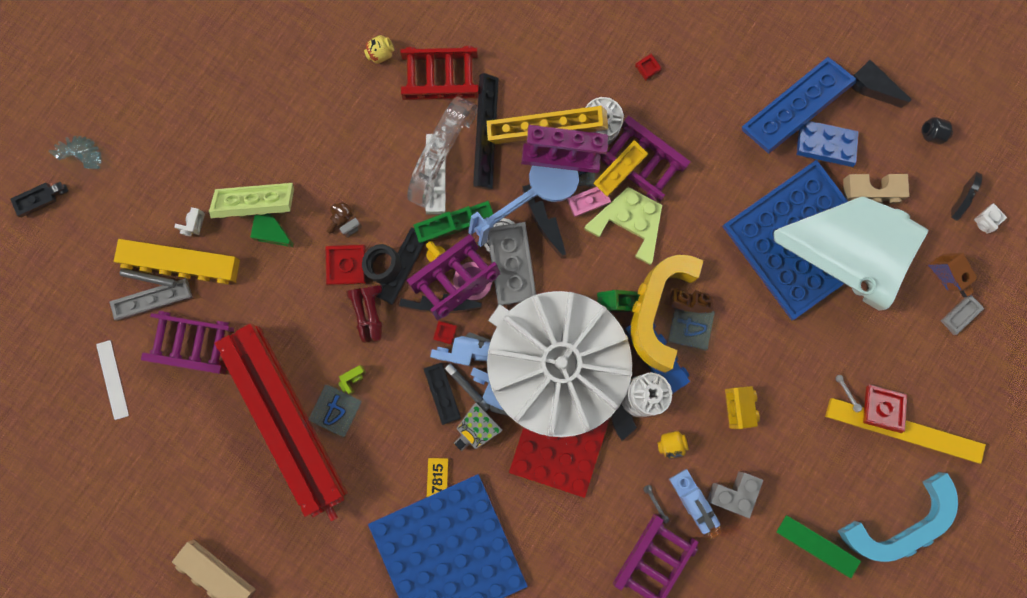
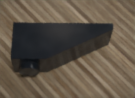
M871 60L853 75L856 78V83L851 87L861 95L900 108L912 100Z

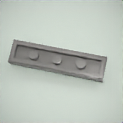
M185 278L178 280L175 288L162 285L109 302L114 320L118 321L193 297L188 279Z

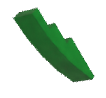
M489 200L454 212L449 211L414 224L419 243L469 229L471 216L476 212L483 219L489 218L494 214Z
M787 515L776 532L850 579L861 563L859 559Z

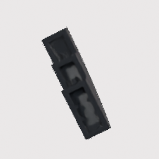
M530 184L522 186L523 194L531 189ZM534 198L526 203L538 229L560 258H565L566 251L556 217L548 219L543 201L535 203Z
M443 293L442 300L448 297L449 294ZM422 296L420 303L401 298L399 304L404 309L432 313L430 309L434 307L426 296ZM466 299L450 311V313L482 309V303Z

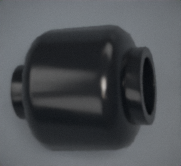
M932 117L923 124L921 133L924 140L928 142L944 144L952 137L953 128L948 120Z

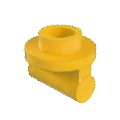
M432 241L426 244V247L429 249L426 256L430 263L445 252L443 247L435 246Z

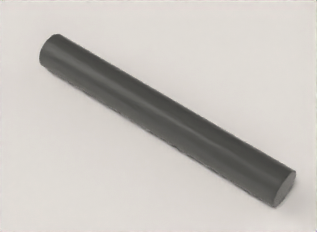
M127 269L120 270V276L173 288L177 285V281Z

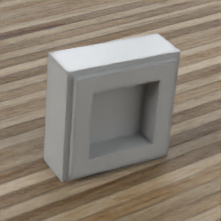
M355 217L339 229L345 237H349L361 229L362 226Z

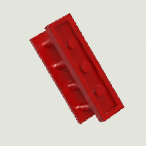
M463 46L462 48L416 49L415 47H406L405 49H400L402 60H407V85L401 86L403 100L478 98V85L472 83V58H478L477 48ZM426 59L427 84L425 86H417L415 84V60ZM434 59H445L446 84L443 86H436L434 84ZM453 59H464L465 83L463 85H455L453 83Z

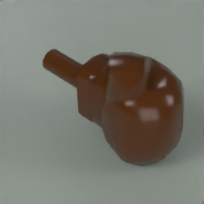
M344 202L334 203L330 207L333 214L330 219L334 222L327 230L329 234L332 233L337 225L342 227L353 215L351 207Z

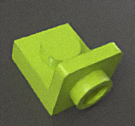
M359 365L339 376L341 380L339 386L344 393L347 392L349 395L354 393L349 382L352 381L354 384L363 379L362 375L366 373L363 366Z

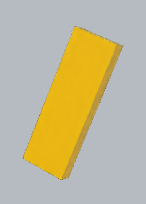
M634 140L593 184L608 197L648 153Z

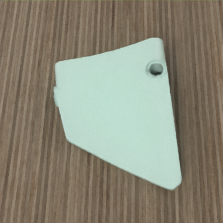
M859 197L779 228L773 234L774 241L850 286L856 295L864 296L863 302L880 311L888 309L893 303L905 274L928 233V229L911 220L910 215L900 209L891 208L866 197ZM862 282L867 284L866 291H863L861 288Z

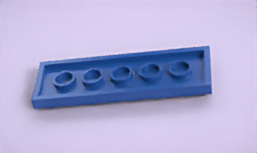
M827 57L742 126V131L769 154L856 83V78L831 58Z

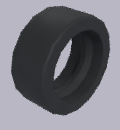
M384 244L371 247L362 259L364 273L368 278L380 284L393 281L401 270L402 261L400 255L390 246ZM382 254H389L391 256L389 268L382 274H375L373 272L375 259Z

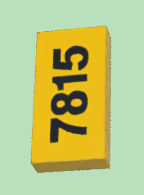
M428 458L427 497L447 488L448 458Z

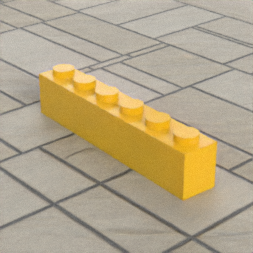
M594 106L487 121L488 141L494 144L527 140L529 125L584 132L608 130L607 110L603 106Z
M118 239L114 262L120 264V268L132 270L133 267L140 268L139 271L147 273L157 270L159 274L166 276L176 273L178 277L186 279L196 276L198 277L197 280L205 282L215 279L217 283L229 285V282L236 283L240 260L233 256Z

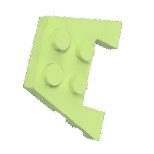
M627 187L585 226L584 230L600 237L608 221L617 224L644 239L635 257L651 265L662 205Z

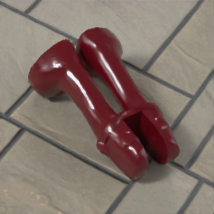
M381 285L346 291L347 297L351 300L356 313L358 324L356 327L362 343L370 342L371 338L373 341H380L382 339V322L379 320L375 304V297L382 292ZM363 298H364V302H365V306H366V310H367V314H368V320H366V316H365V312H364L363 301H362Z

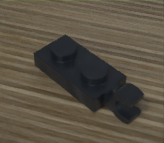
M61 182L55 183L52 186L48 183H43L10 200L16 215L24 217L56 202L55 196L66 194L69 190L67 185H62Z

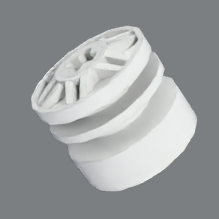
M607 97L595 98L585 108L603 106L607 110L608 130L593 133L607 134L608 144H610L620 132L624 114L620 105L613 99Z
M647 373L632 377L627 393L622 401V406L629 414L635 417L642 418L661 414L668 409L672 401L671 386L663 376L657 373Z

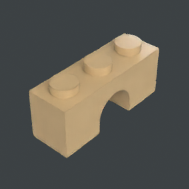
M849 174L843 179L844 196L848 201L859 197H866L878 203L890 201V204H900L909 197L908 174L886 175L881 179V189H876L870 184L869 174Z

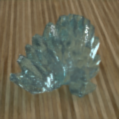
M74 136L72 143L66 137L67 145L58 141L59 145L54 144V146L59 151H48L58 160L65 159L70 155L75 156L83 163L84 168L100 169V166L97 164L102 163V160H100L102 159L101 153L96 152L99 149L98 146L93 147L95 142L91 141V139L86 140V137L82 138V136L78 138Z

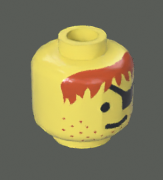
M379 35L367 41L364 52L369 61L372 60L374 63L380 64L392 57L394 47L388 37L385 38Z

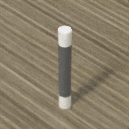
M450 363L445 368L446 371L486 412L490 405L486 403Z

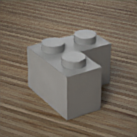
M738 471L732 489L713 483L707 502L750 519L763 480Z

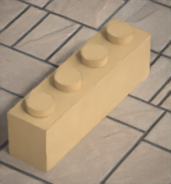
M195 540L188 541L172 561L176 565V570L190 576L191 581L196 586H202L206 589L207 594L211 598H250L256 590Z

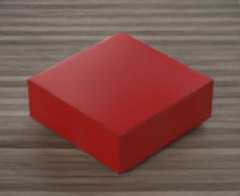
M652 53L635 64V67L645 81L662 70Z
M438 321L433 340L452 345L458 326Z

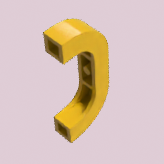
M689 255L671 256L655 266L646 276L644 283H641L638 289L639 299L635 302L632 309L634 315L631 322V339L634 348L644 362L664 373L673 369L678 350L662 344L657 339L653 330V322L665 282L668 278H678L689 283L699 278L703 260Z

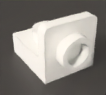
M993 203L980 213L974 221L980 230L988 234L996 231L998 225L1007 217Z
M191 207L190 212L186 216V226L175 224L174 228L180 230L179 234L185 236L199 235L205 213L200 209Z

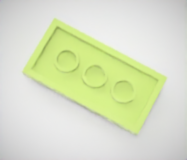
M293 183L215 189L209 209L210 217H243L255 214L264 215L266 213L290 212L294 192Z

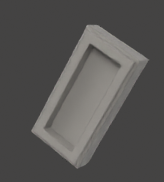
M970 295L959 302L940 321L953 335H957L984 307Z

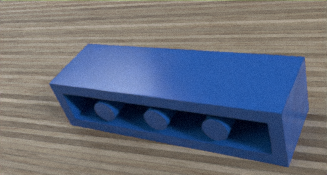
M653 322L655 336L662 344L666 345L665 338L661 334L658 335L654 328L656 326ZM630 325L624 329V333L633 344ZM677 356L673 369L666 373L646 363L652 373L660 374L668 381L672 394L690 382L688 379L690 375L684 367L679 366Z

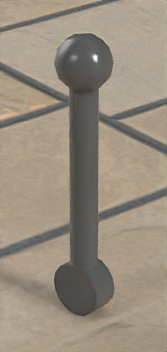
M650 485L645 486L644 492L646 494H649L659 514L664 520L663 523H668L669 518L668 516H665L657 500L655 499L652 493V487Z

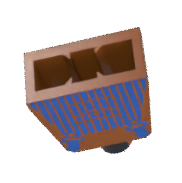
M964 253L942 254L928 264L929 268L947 290H959L963 297H968L974 293L970 284L977 277Z

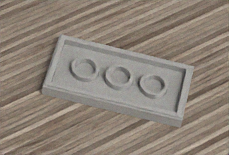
M525 222L491 228L488 234L491 263L495 262L501 273L494 280L498 305L522 302L536 295Z

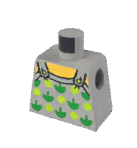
M475 403L456 428L462 435L454 444L460 451H463L469 444L477 449L499 434L502 429Z

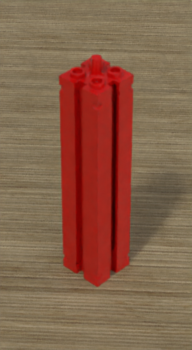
M250 323L237 330L236 333L227 335L214 344L217 350L220 351V356L295 500L301 506L304 517L311 515L313 518L326 511L330 521L338 518L333 506L344 501L343 496L347 495L348 492L342 485L336 469L269 342L264 337L261 327Z

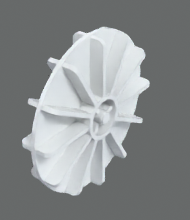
M552 291L534 295L512 308L503 317L492 336L487 357V372L491 389L502 409L515 422L530 431L553 437H569L588 432L610 418L619 408L627 393L632 376V355L627 340L628 337L625 335L619 322L607 308L589 297L565 291Z

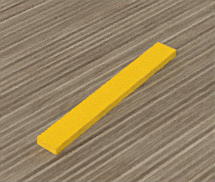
M834 398L829 400L826 418L978 464L982 462L986 444L907 420L905 432L903 433L864 424V407H862L860 412H855L853 404Z

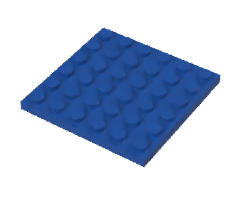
M817 160L722 226L791 321L845 284L774 241L773 233L775 230L848 202Z
M479 474L368 524L399 598H504L528 587Z

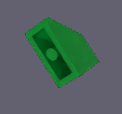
M266 213L254 216L250 238L258 242L293 247L294 243L281 224L273 218L274 215Z
M625 290L598 292L597 302L605 306L610 313L632 312L633 306L638 301L640 294L636 291Z

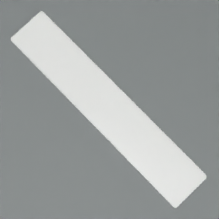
M111 341L98 343L96 346L114 420L127 417L129 414Z

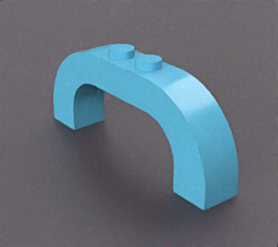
M938 472L923 481L931 497L930 512L923 520L883 542H875L868 535L862 523L853 521L838 530L841 538L857 554L881 562H890L912 556L917 552L918 548L934 543V539L949 529L957 514L958 495L949 474Z

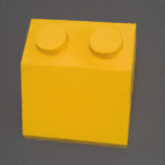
M753 386L725 389L729 428L758 427L757 422L760 421V415L755 407L757 393L753 390Z

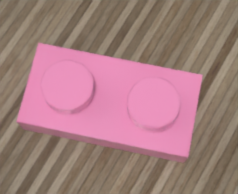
M598 187L567 199L574 217L611 203L609 196L607 197Z

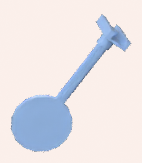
M532 166L529 173L531 189L489 218L483 219L478 212L473 214L470 220L469 234L477 233L479 236L478 245L481 247L487 243L489 230L494 227V224L538 195L540 198L550 202H560L570 198L576 192L579 183L578 171Z

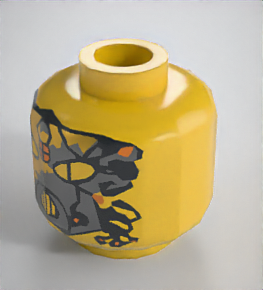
M679 431L662 434L661 441L658 442L660 454L664 453L667 459L683 457L688 450L685 434L682 435Z

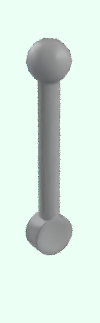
M837 375L836 381L840 382L849 399L851 400L852 404L854 405L853 410L855 412H860L862 410V406L856 403L855 399L853 398L852 394L850 393L849 389L843 381L844 377L842 375Z

